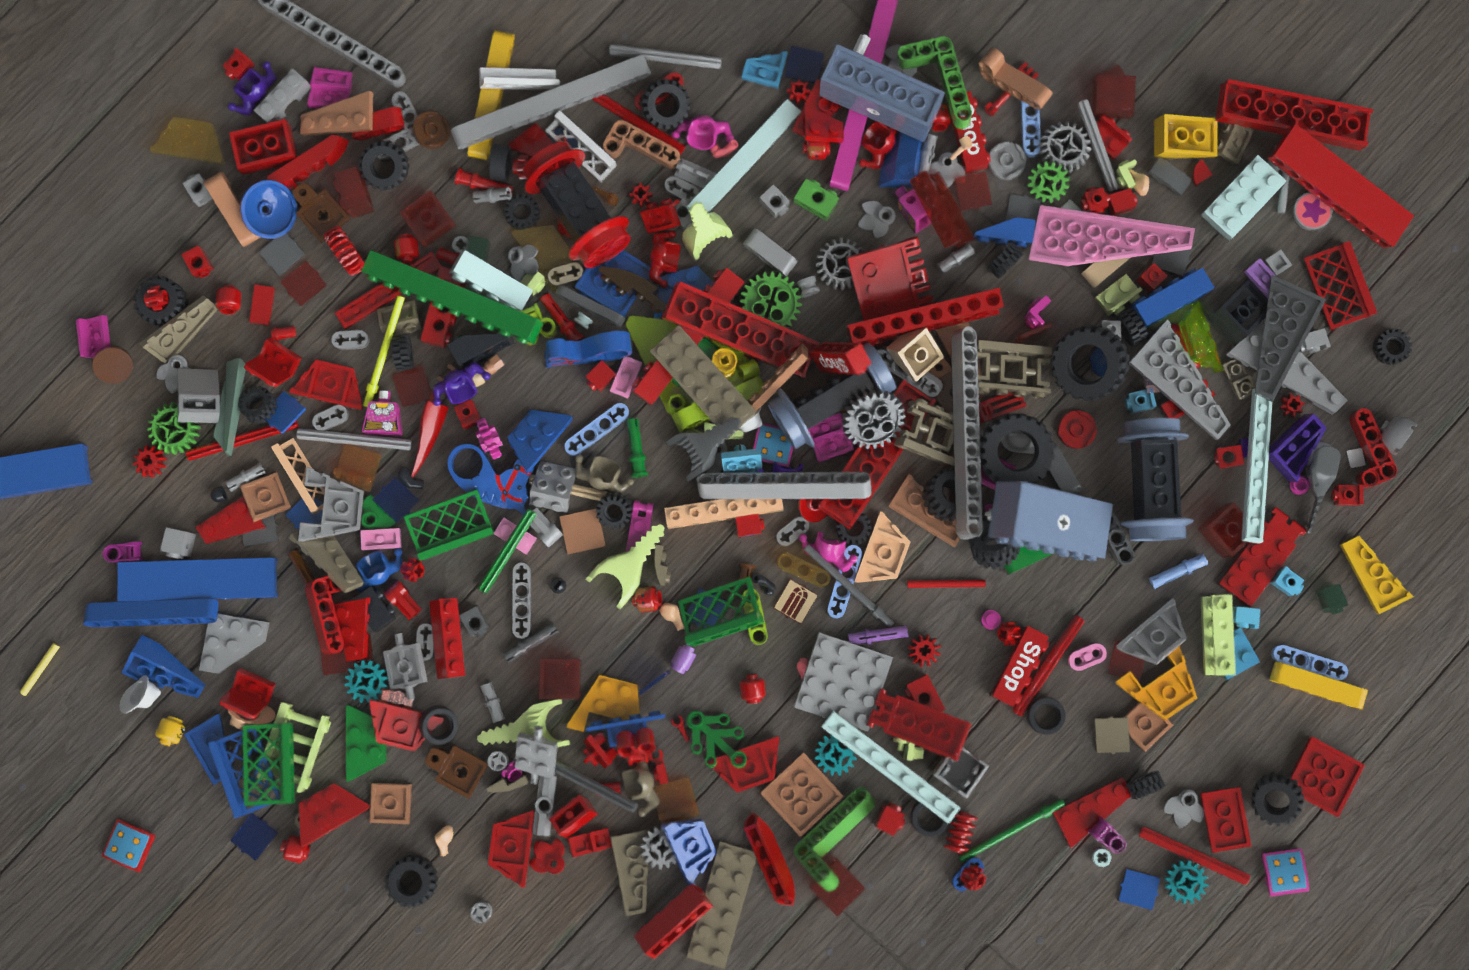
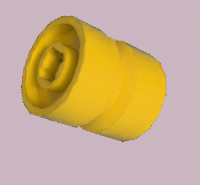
M722 348L714 353L712 362L729 379L735 373L737 356L732 350Z

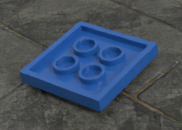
M623 250L606 263L594 268H587L575 285V289L625 317L637 299L634 296L635 292L630 298L626 294L624 296L620 295L615 290L616 286L611 282L607 284L600 278L601 274L598 269L600 267L618 268L634 273L648 281L650 266Z

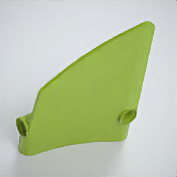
M630 316L628 318L626 328L645 366L649 361L653 362L655 359L650 350L678 325L667 320ZM708 339L720 347V349L727 348L736 354L737 365L735 373L728 380L749 403V398L755 392L758 393L763 385L759 377L760 370L757 362L754 359L749 360L741 352ZM672 378L659 396L666 411L672 416L679 433L694 429L704 424V422L710 421V418L684 390L672 383ZM671 401L678 402L680 407H673Z

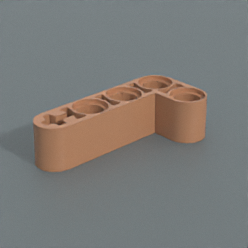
M991 47L979 61L981 75L987 81L1037 110H1041L1052 96V91L1047 86L1005 63L1004 55L994 47Z
M619 120L613 125L603 143L604 151L611 158L619 157L624 147L628 146L668 169H676L680 161V153L677 149L623 120ZM620 128L627 130L623 135L617 133ZM637 137L644 139L640 144H636L633 141ZM615 144L618 147L614 151H609L608 146ZM653 146L660 148L657 153L651 152L650 149ZM672 156H675V160H674V159H672L671 161L668 160V157H669V158H672Z
M219 172L203 181L243 247L261 238L250 232L244 225L240 214V202L223 172Z

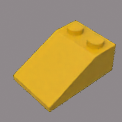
M1164 114L1154 120V157L1169 159L1217 157V121H1215V118Z

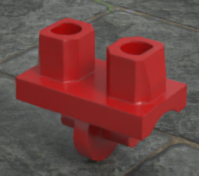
M601 732L593 736L590 735L583 741L587 747L583 751L587 757L583 762L586 764L590 761L594 767L600 763L605 769L613 763L612 760L618 753L613 747L608 748L605 752L600 745L606 741V738Z

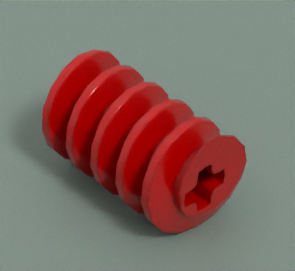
M958 810L959 814L954 816L957 822H950L955 828L948 829L952 837L945 838L950 844L943 845V847L963 854L962 851L969 850L964 844L971 843L967 836H973V832L969 828L976 827L971 821H977L978 817Z

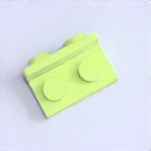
M1125 274L1096 296L1095 299L1108 316L1113 313L1117 315L1125 309L1123 305L1128 301L1132 304L1140 298L1139 293L1142 291V288H1137L1128 275Z

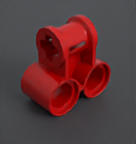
M641 728L634 735L630 731H621L616 735L618 755L624 758L628 757L629 766L637 762L645 761V763H649L648 754L655 750L654 733L650 728Z

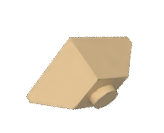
M925 327L900 335L886 347L895 363L915 382L944 358V355Z

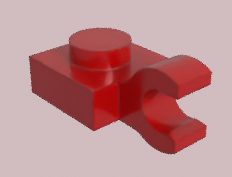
M660 749L658 758H653L652 753L648 754L650 761L656 764L657 769L653 770L655 780L660 781L661 785L668 783L669 780L663 761V751Z

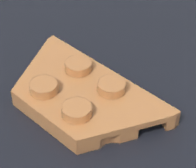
M881 511L854 582L856 583L897 579L909 548V539Z

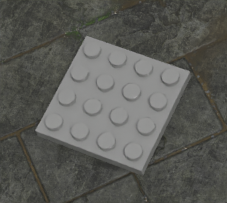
M818 632L793 707L828 718L832 711H834L855 728L868 732L870 727L866 724L872 709L876 710L877 705H874L880 688L883 689L893 657Z

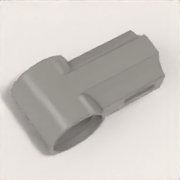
M535 508L533 511L536 513V517L530 526L538 533V537L546 546L550 547L563 534L552 522L550 523L538 508Z

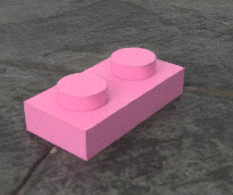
M624 357L610 392L628 399L633 389L632 383L637 378L643 363L630 357Z
M503 518L494 535L507 542L517 525ZM525 532L516 548L527 555L537 538Z
M400 528L361 531V550L402 548Z

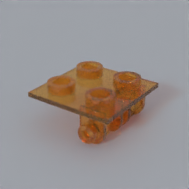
M345 444L338 467H335L333 471L334 479L370 492L382 455Z
M689 777L653 787L660 799L657 811L661 825L700 815Z

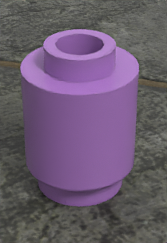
M686 644L683 647L679 645L671 660L672 664L670 667L684 675L696 657V654L693 653L695 649Z

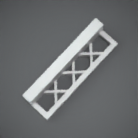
M482 67L479 69L480 88L551 90L560 86V79H556V70Z
M559 110L555 114L556 120L545 130L546 133L556 142H562L561 139H565V142H567V139H576L578 141V148L572 149H581L592 154V161H584L582 166L597 180L602 182L616 167V162ZM560 124L564 128V135L556 136L552 130ZM595 164H603L607 167L601 176L595 172Z

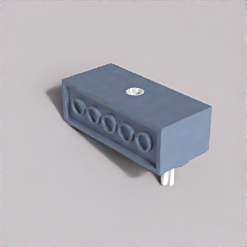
M860 34L853 50L837 44L822 75L819 96L925 142L941 107L945 92L863 56L871 40L865 34Z
M997 482L993 508L985 512V516H988L987 520H991L988 537L995 538L997 543L1008 544L1009 541V543H1012L1011 546H1025L1029 550L1039 551L1040 548L1042 553L1054 554L1055 552L1057 556L1069 557L1070 555L1074 560L1083 561L1085 557V560L1097 561V558H1105L1113 504L1024 482Z

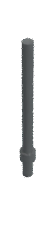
M808 544L803 549L871 611V615L876 619L879 618L889 628L894 624V621L884 613V610L879 605L876 606L812 546Z

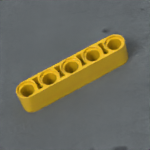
M1276 661L1274 662L1269 679L1272 682L1361 710L1363 709L1368 690Z

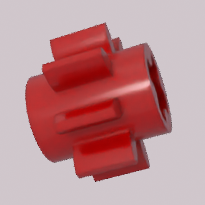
M800 79L796 83L791 81V88L787 89V93L791 94L789 101L795 100L797 104L802 100L806 102L807 97L805 95H809L811 91L806 89L808 83H802Z
M519 155V159L513 161V173L518 174L519 179H527L523 169L530 160L528 155Z
M641 182L637 187L632 186L633 193H629V197L634 198L632 204L638 203L641 208L643 204H649V197H653V193L648 192L650 186L644 187ZM640 192H643V198H639Z
M160 286L150 287L144 294V302L147 307H153V311L163 310V307H166L165 304L169 302L168 293L166 290H160Z
M1290 393L1287 395V398L1283 397L1280 399L1283 404L1279 409L1284 411L1283 416L1290 414L1294 418L1296 417V412L1299 414L1303 413L1301 407L1305 402H1301L1300 395L1293 397V394ZM1289 403L1294 404L1295 408L1289 407Z
M985 401L979 403V424L992 420L991 415L994 414L992 405L987 406Z
M409 557L408 561L402 562L400 572L404 575L403 579L417 582V578L423 577L425 568L421 564L422 561Z
M1015 621L1001 623L1002 627L997 630L999 640L1004 642L1005 646L1018 644L1017 640L1022 637L1020 627L1015 625Z
M969 865V868L966 867L961 873V881L965 882L963 887L977 891V888H982L986 881L985 875L982 874L983 869L976 865Z

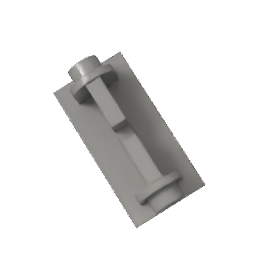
M681 159L676 166L677 170L674 176L704 188L717 173Z

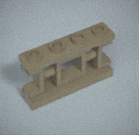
M978 340L977 359H982V376L978 375V393L986 394L992 391L996 392V395L1013 393L1015 397L1032 395V398L1035 399L1044 398V396L1051 393V389H1048L1050 382L1041 381V365L1046 366L1050 364L1049 356L1052 355V347ZM990 353L1001 354L997 357V365L990 364ZM1027 357L1037 358L1033 360V368H1027ZM1005 362L1019 363L1018 379L1004 378ZM990 372L997 373V384L983 382L990 380ZM1026 376H1033V387L1023 386L1026 384Z
M922 399L909 401L908 405L910 408L907 409V412L915 415L910 432L902 430L900 438H896L894 445L955 470V458L941 453V451L949 452L951 444L954 445L953 413L943 412L944 408L933 405L931 407L927 405V401ZM924 412L936 416L929 417L927 425L922 424ZM936 424L947 429L942 445L931 441ZM919 431L924 432L921 440L922 444L910 440L916 439Z

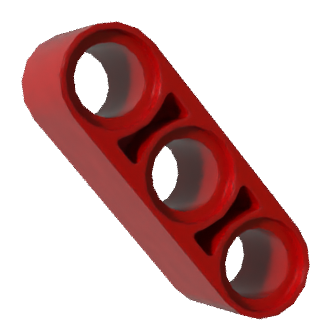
M390 107L373 112L372 131L352 132L353 140H366L403 129L405 125L402 109L400 107Z

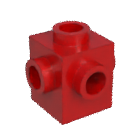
M1097 187L1089 188L1081 197V207L1085 212L1103 214L1110 203L1109 194L1104 191L1103 187L1099 189Z

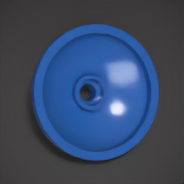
M264 180L251 185L241 199L240 214L244 225L250 232L262 238L273 239L283 236L292 228L297 217V204L293 194L285 185L276 181ZM263 206L267 208L265 213L262 211Z

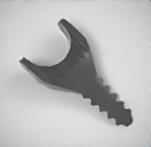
M730 417L729 421L724 420L723 424L718 423V427L713 426L712 430L690 429L675 435L666 442L667 447L674 444L682 445L689 453L692 467L691 472L686 477L687 482L697 479L700 474L710 470L716 461L719 443H724V439H728L729 434L733 435L734 430H739L741 424L739 418Z
M1326 442L1318 443L1308 459V464L1305 466L1309 486L1315 498L1307 525V534L1311 533L1324 495L1333 481H1335L1341 459L1340 452Z

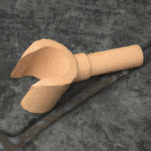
M965 136L959 140L962 146L950 156L951 160H954L964 150L972 147L970 137Z

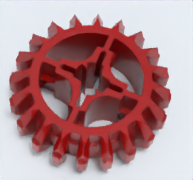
M340 226L330 228L324 233V239L349 275L354 276L360 273L365 263L361 255Z

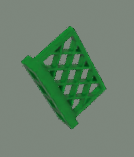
M478 489L404 515L420 561L494 534V528L489 520ZM476 496L478 503L475 509L464 504L467 497ZM455 503L461 506L457 515L446 511L449 504ZM463 507L473 511L469 521L459 517ZM435 509L442 512L438 522L427 518L431 510ZM475 513H478L484 517L486 523L477 525L471 521ZM444 514L455 518L451 528L440 523ZM418 516L424 519L420 529L412 526L410 518ZM457 519L468 524L465 531L459 532L453 529ZM426 520L437 525L433 535L422 530ZM438 526L449 530L446 538L441 539L435 536ZM420 533L431 537L428 544L420 547L418 542Z
M750 577L678 601L686 632L685 642L692 647L764 624ZM747 583L748 591L745 596L738 594L737 591L740 585ZM725 590L732 592L727 603L719 599ZM735 595L743 598L738 609L730 605ZM707 596L714 598L709 609L701 605ZM717 601L725 604L720 615L712 611ZM746 601L752 603L753 612L747 614L742 612ZM690 602L696 604L692 614L686 612L684 604ZM700 607L707 610L702 621L695 617ZM730 607L736 610V613L732 619L728 620L724 618V615ZM712 613L718 616V619L714 625L710 626L706 621ZM695 619L701 624L696 631L691 632L690 624Z
M293 723L243 726L244 806L295 803ZM271 728H279V737L273 742L266 733ZM248 729H256L261 734L254 743L248 738ZM263 737L271 743L265 752L256 746ZM273 746L279 750L280 754L275 762L266 755ZM253 747L262 754L255 763L248 758V753ZM263 757L272 763L265 772L257 766ZM274 766L280 771V777L275 782L266 775ZM253 768H256L262 774L255 783L249 778V772ZM264 777L272 783L266 792L257 786ZM274 786L280 791L281 800H272L267 795ZM255 787L262 796L257 801L249 802V793ZM264 797L268 799L267 801H261Z

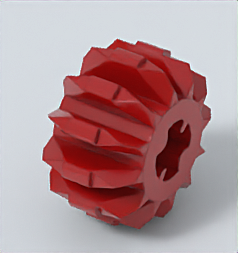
M145 445L144 450L139 448V456L133 455V458L137 459V461L132 463L133 466H137L136 472L142 473L143 477L149 475L151 478H155L156 473L161 475L162 471L160 468H166V465L162 464V462L167 460V457L162 456L164 451L158 450L157 446L154 445L152 447ZM148 459L153 460L152 464L147 463Z
M929 634L925 635L924 641L922 635H918L919 642L913 638L911 641L915 646L908 645V649L914 650L908 656L912 657L915 655L916 657L912 660V663L915 664L920 660L919 667H923L924 660L927 667H930L929 659L936 663L937 659L934 655H941L940 652L935 651V649L941 647L940 644L933 645L937 640L936 638L931 639L929 642ZM926 645L929 653L922 656V652H919V649Z

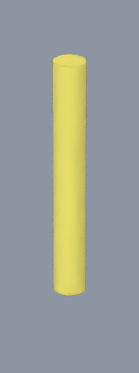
M53 643L19 691L22 695L26 696L60 648L58 644Z

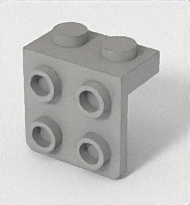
M544 461L540 462L530 490V505L567 513L570 494L576 478L575 469Z

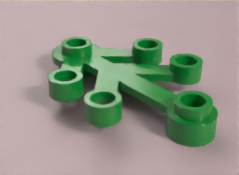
M692 711L688 714L686 723L692 729L693 741L691 751L695 755H699L703 751L702 744L700 743L701 730L706 735L707 757L705 758V764L708 768H714L717 764L714 743L731 758V764L735 768H742L746 765V755L742 751H734L720 738L733 737L736 740H740L744 736V730L741 727H735L734 729H711L706 725L719 723L720 726H727L730 723V718L727 714L704 716L700 711ZM726 717L728 720L726 723H722L720 719ZM694 718L700 719L698 724H694L692 721ZM740 730L742 734L740 736H736L734 734L735 731ZM699 745L700 750L694 751L693 747ZM738 757L743 760L740 764L735 762V759ZM710 758L715 760L712 765L707 763Z

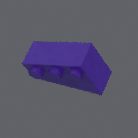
M1314 413L1303 414L1269 447L1268 459L1288 482H1298L1300 479V474L1304 466L1308 464V459L1313 449H1316L1326 430L1325 425Z

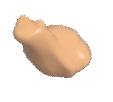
M1129 169L1136 184L1134 186L1135 191L1140 196L1146 195L1149 188V178L1144 174Z
M664 603L659 609L663 618L673 622L677 631L685 629L678 606Z
M446 825L435 835L440 856L448 854L447 845L453 838V827L450 825Z

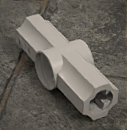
M544 776L539 777L533 834L550 836L551 822L549 818L552 817L555 806L554 797L557 776H553L552 779ZM541 800H547L550 803L548 810L541 809Z

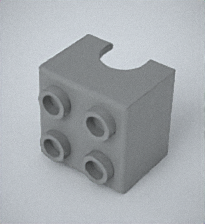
M963 747L958 761L943 756L931 774L967 799L989 765Z

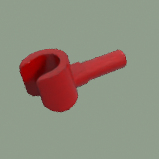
M678 715L681 722L675 724L673 719H671V723L679 729L685 741L688 742L690 738L683 726L684 720Z

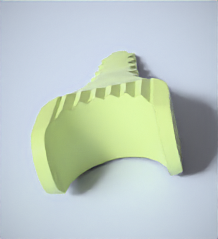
M695 202L691 205L689 212L693 222L684 230L682 240L687 251L696 261L700 258L699 254L702 252V249L707 244H710L711 241H714L715 238H720V236L730 238L733 235L730 228L715 212L707 213L702 203Z
M661 524L652 526V531H647V536H642L641 542H636V547H631L630 551L607 557L587 576L586 580L588 582H591L600 573H609L618 578L623 590L622 598L616 606L618 609H621L639 588L643 562L647 560L646 555H651L650 549L655 548V543L660 542L659 537L664 536V526Z
M562 699L532 705L514 723L510 722L508 726L503 724L501 728L496 726L495 730L489 728L488 732L482 731L477 736V740L485 746L489 742L493 745L496 741L498 744H501L503 741L509 743L510 740L514 743L517 741V736L520 732L533 735L534 727L540 725L543 727L542 736L548 740L558 742L557 747L570 745L569 740L559 741L554 739L546 729L545 721L548 712L556 705L563 704Z

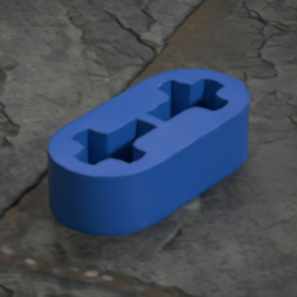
M972 857L966 860L954 874L952 884L957 890H966L963 885L957 886L958 881L956 879L958 877L961 878L962 871L966 867L969 868L971 862H978L977 866L982 869L984 868L980 859Z

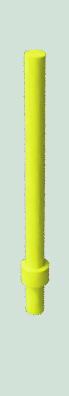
M397 295L371 381L366 387L367 394L363 403L365 407H368V403L373 401L374 394H377L379 378L405 297Z

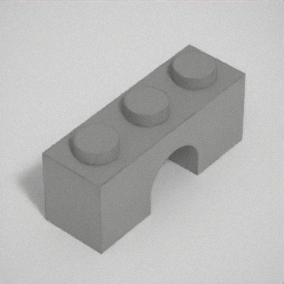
M292 68L254 111L266 123L282 120L286 116L284 113L286 107L295 99L300 101L312 87Z

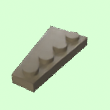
M203 295L139 344L166 364L172 356L178 355L218 309L213 302Z
M299 531L290 534L289 539L293 543L296 542L301 547V551L309 555L319 568H323L328 573V577L344 593L363 585V580L334 535L298 542Z
M650 829L610 837L625 916L646 912L648 863L644 861L647 856L641 855L644 849L640 847V844L645 843L642 836L648 837L646 831H650Z

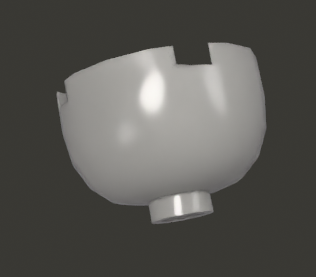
M1402 416L1395 417L1390 422L1385 421L1380 430L1382 431V440L1391 454L1394 456L1398 454L1395 451L1396 448L1400 450L1414 431L1411 427H1417V422Z

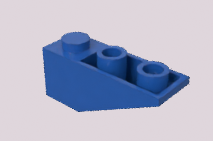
M1016 217L974 233L973 238H977L978 242L988 243L989 240L996 241V244L999 245L1014 243L1016 247L1027 248V245L1030 246L1033 242L1035 220Z

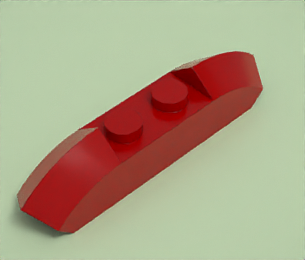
M331 135L268 175L267 180L279 182L290 191L298 187L297 182H303L309 178L311 173L321 171L327 163L330 166L336 163L345 152L349 140Z
M752 812L744 822V830L775 902L781 905L793 906L795 899L794 882L776 838L767 823Z

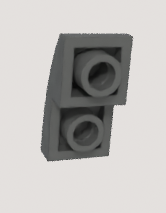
M1157 157L1148 170V173L1159 184H1165L1177 196L1182 195L1192 181L1182 171L1161 157Z

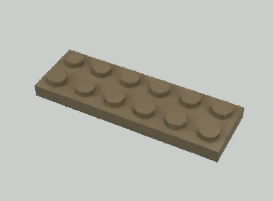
M680 325L650 350L654 357L717 427L718 423L723 424L724 420L729 421L730 417L741 420L740 429L757 413Z
M720 841L705 891V895L713 907L697 920L687 958L725 969L756 861L754 851Z

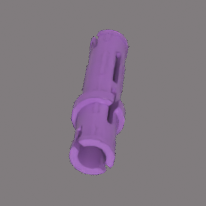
M904 625L871 631L865 629L864 632L848 633L850 643H867L869 645L871 642L907 638L908 632L907 626Z

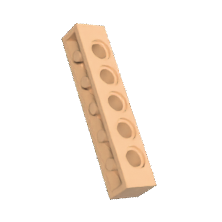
M719 499L664 509L667 528L672 529L735 519V517L780 512L783 511L782 499Z

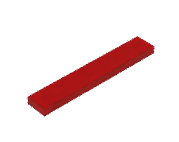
M430 252L409 266L434 275L439 271L441 264L434 253ZM382 282L334 313L346 330L377 309L396 299L397 295H402L399 292V288L389 289L383 286Z

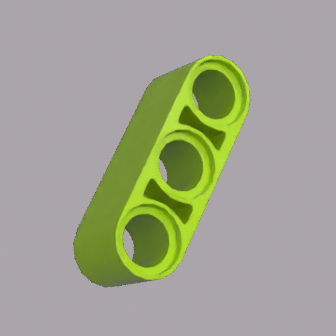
M748 589L745 590V592L743 593L742 596H745V594L747 593ZM754 590L760 615H762L764 619L760 596L758 592ZM747 601L744 605L746 614L754 611L752 603ZM765 620L764 624L748 629L750 639L754 644L761 645L766 642L767 630ZM755 631H762L764 633V639L761 642L753 639Z

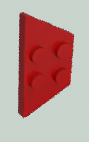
M316 359L310 366V369L300 377L299 382L289 390L291 394L363 410L354 368Z
M374 699L369 700L375 737L378 743L416 751L425 740L419 730V719L423 713L422 711ZM433 715L429 719L427 728L430 734H432V731L439 723L443 722L444 718L442 716Z
M779 736L737 750L742 751L746 755L747 762L744 767L735 768L731 764V758L725 754L716 758L717 764L713 769L737 793L772 781L775 777ZM740 757L735 759V762L737 764H740L743 761ZM714 759L707 761V763L710 765L714 764L715 762Z
M335 783L299 803L301 847L304 848L370 809L369 804Z
M535 810L493 824L488 865L500 871L504 876L510 878L522 888L526 887Z

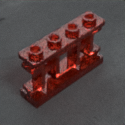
M924 171L910 180L944 248L955 245L959 249L975 239L941 172L929 175L927 171Z

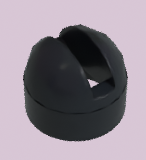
M223 486L216 487L211 491L210 495L213 501L223 502L227 500Z
M555 578L552 580L550 587L554 593L560 594L566 590L567 585L563 579ZM561 581V585L555 590L554 587Z

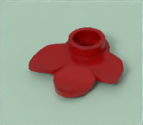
M558 838L551 845L544 841H536L534 845L536 858L529 862L530 867L538 873L548 871L551 874H558L562 872L565 867L563 859L565 848L563 843ZM556 860L557 866L553 868L552 862Z

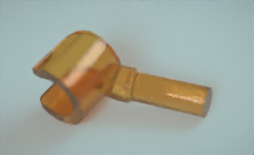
M598 187L594 189L597 193L608 198L606 202L608 205L617 206L619 198L615 193L605 192Z

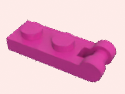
M634 500L626 552L630 551L631 547H636V542H641L642 536H647L646 532L650 530L654 503L648 502V504H643L640 501ZM639 511L646 512V517L638 516Z

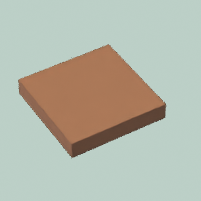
M277 472L240 485L253 522L291 509Z
M596 509L560 516L568 555L606 546L602 525L599 522L600 518L597 519Z
M1140 702L1123 716L1128 717L1129 737L1143 752H1146L1173 726L1168 719L1162 720Z
M371 783L369 823L410 824L412 784Z

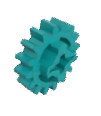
M363 660L361 661V666L355 663V669H348L351 675L345 676L349 680V683H346L345 686L350 687V690L347 692L348 694L354 693L352 699L356 700L360 697L359 701L361 703L365 701V698L368 703L372 697L375 700H379L378 694H383L382 688L388 687L384 683L388 677H383L386 670H379L380 664L373 666L374 661H369L367 665L366 661ZM369 668L375 672L369 674L364 669ZM357 675V682L354 684V679ZM364 677H365V678H372V679H370V681L368 682L369 686H368V685H362L363 682H365ZM379 679V685L376 688V681ZM366 690L369 695L361 694L358 691Z
M833 735L829 739L824 736L825 742H818L821 746L820 749L815 748V751L819 753V755L815 756V759L821 761L818 763V767L824 766V773L830 770L831 776H833L835 771H837L839 776H841L842 770L848 773L847 767H854L851 762L852 760H857L853 756L855 752L849 747L841 749L837 742L839 740ZM830 743L831 747L828 752L823 753L825 746ZM834 745L837 751L841 752L837 759L838 764L835 758L831 757V754L834 753ZM849 756L848 761L842 766L841 761L844 757ZM824 760L834 762V767L827 765Z
M1179 860L1178 866L1173 863L1171 864L1172 871L1166 870L1169 877H1164V880L1168 881L1164 888L1170 889L1167 893L1169 896L1175 895L1173 900L1179 901L1181 898L1182 904H1186L1187 900L1193 904L1194 898L1199 901L1201 900L1200 893L1206 894L1203 887H1208V884L1204 883L1208 876L1202 875L1205 871L1203 868L1197 869L1199 864L1194 862L1191 866V861L1186 860L1184 864L1183 861ZM1187 869L1193 870L1196 875H1190ZM1185 878L1189 879L1187 886L1182 884V882H1185ZM1176 889H1182L1185 895L1179 894Z

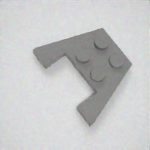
M307 467L304 486L325 488L321 525L300 522L298 542L360 530L364 491Z

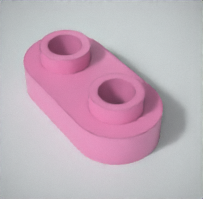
M1091 644L1072 652L1068 657V664L1073 670H1084L1104 661L1107 655L1106 649L1101 644ZM1093 650L1098 651L1097 657L1092 655ZM1076 657H1079L1081 660L1078 665L1074 662Z

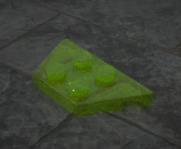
M1200 301L1191 304V310L1186 311L1184 318L1178 323L1190 359L1205 368L1212 367L1214 373L1221 372L1223 367L1216 350V343L1210 333V325L1206 321Z

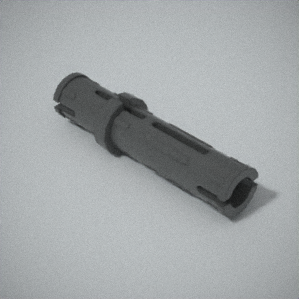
M552 622L525 640L518 641L515 646L503 652V655L507 662L511 663L519 656L528 654L529 650L558 634L559 631Z

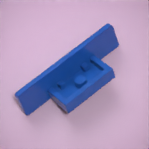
M660 710L648 712L649 716L641 717V714L630 715L629 720L621 721V717L609 719L610 723L602 724V721L590 722V726L586 727V731L607 728L609 745L614 747L617 746L616 735L619 732L630 731L634 735L639 729L647 728L646 721L665 718V713L660 714Z

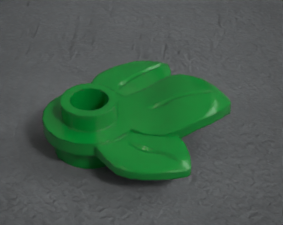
M369 495L363 501L362 508L364 513L361 516V524L366 529L371 530L377 527L388 529L397 522V518L390 514L393 509L392 499L386 498L376 501L372 495ZM373 516L374 522L368 523V518Z

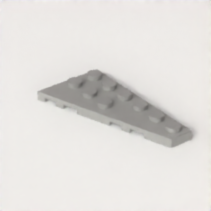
M1265 318L1226 355L1230 358L1234 357L1246 367L1250 366L1258 371ZM1299 351L1281 386L1291 389L1295 392L1294 394L1300 395V397H1305L1312 404L1331 415L1336 413L1348 400Z
M1167 319L1131 359L1129 364L1211 437L1218 440L1229 428L1230 423L1220 406L1216 404L1210 389L1206 387L1201 374L1188 352L1184 350L1178 335L1174 333Z

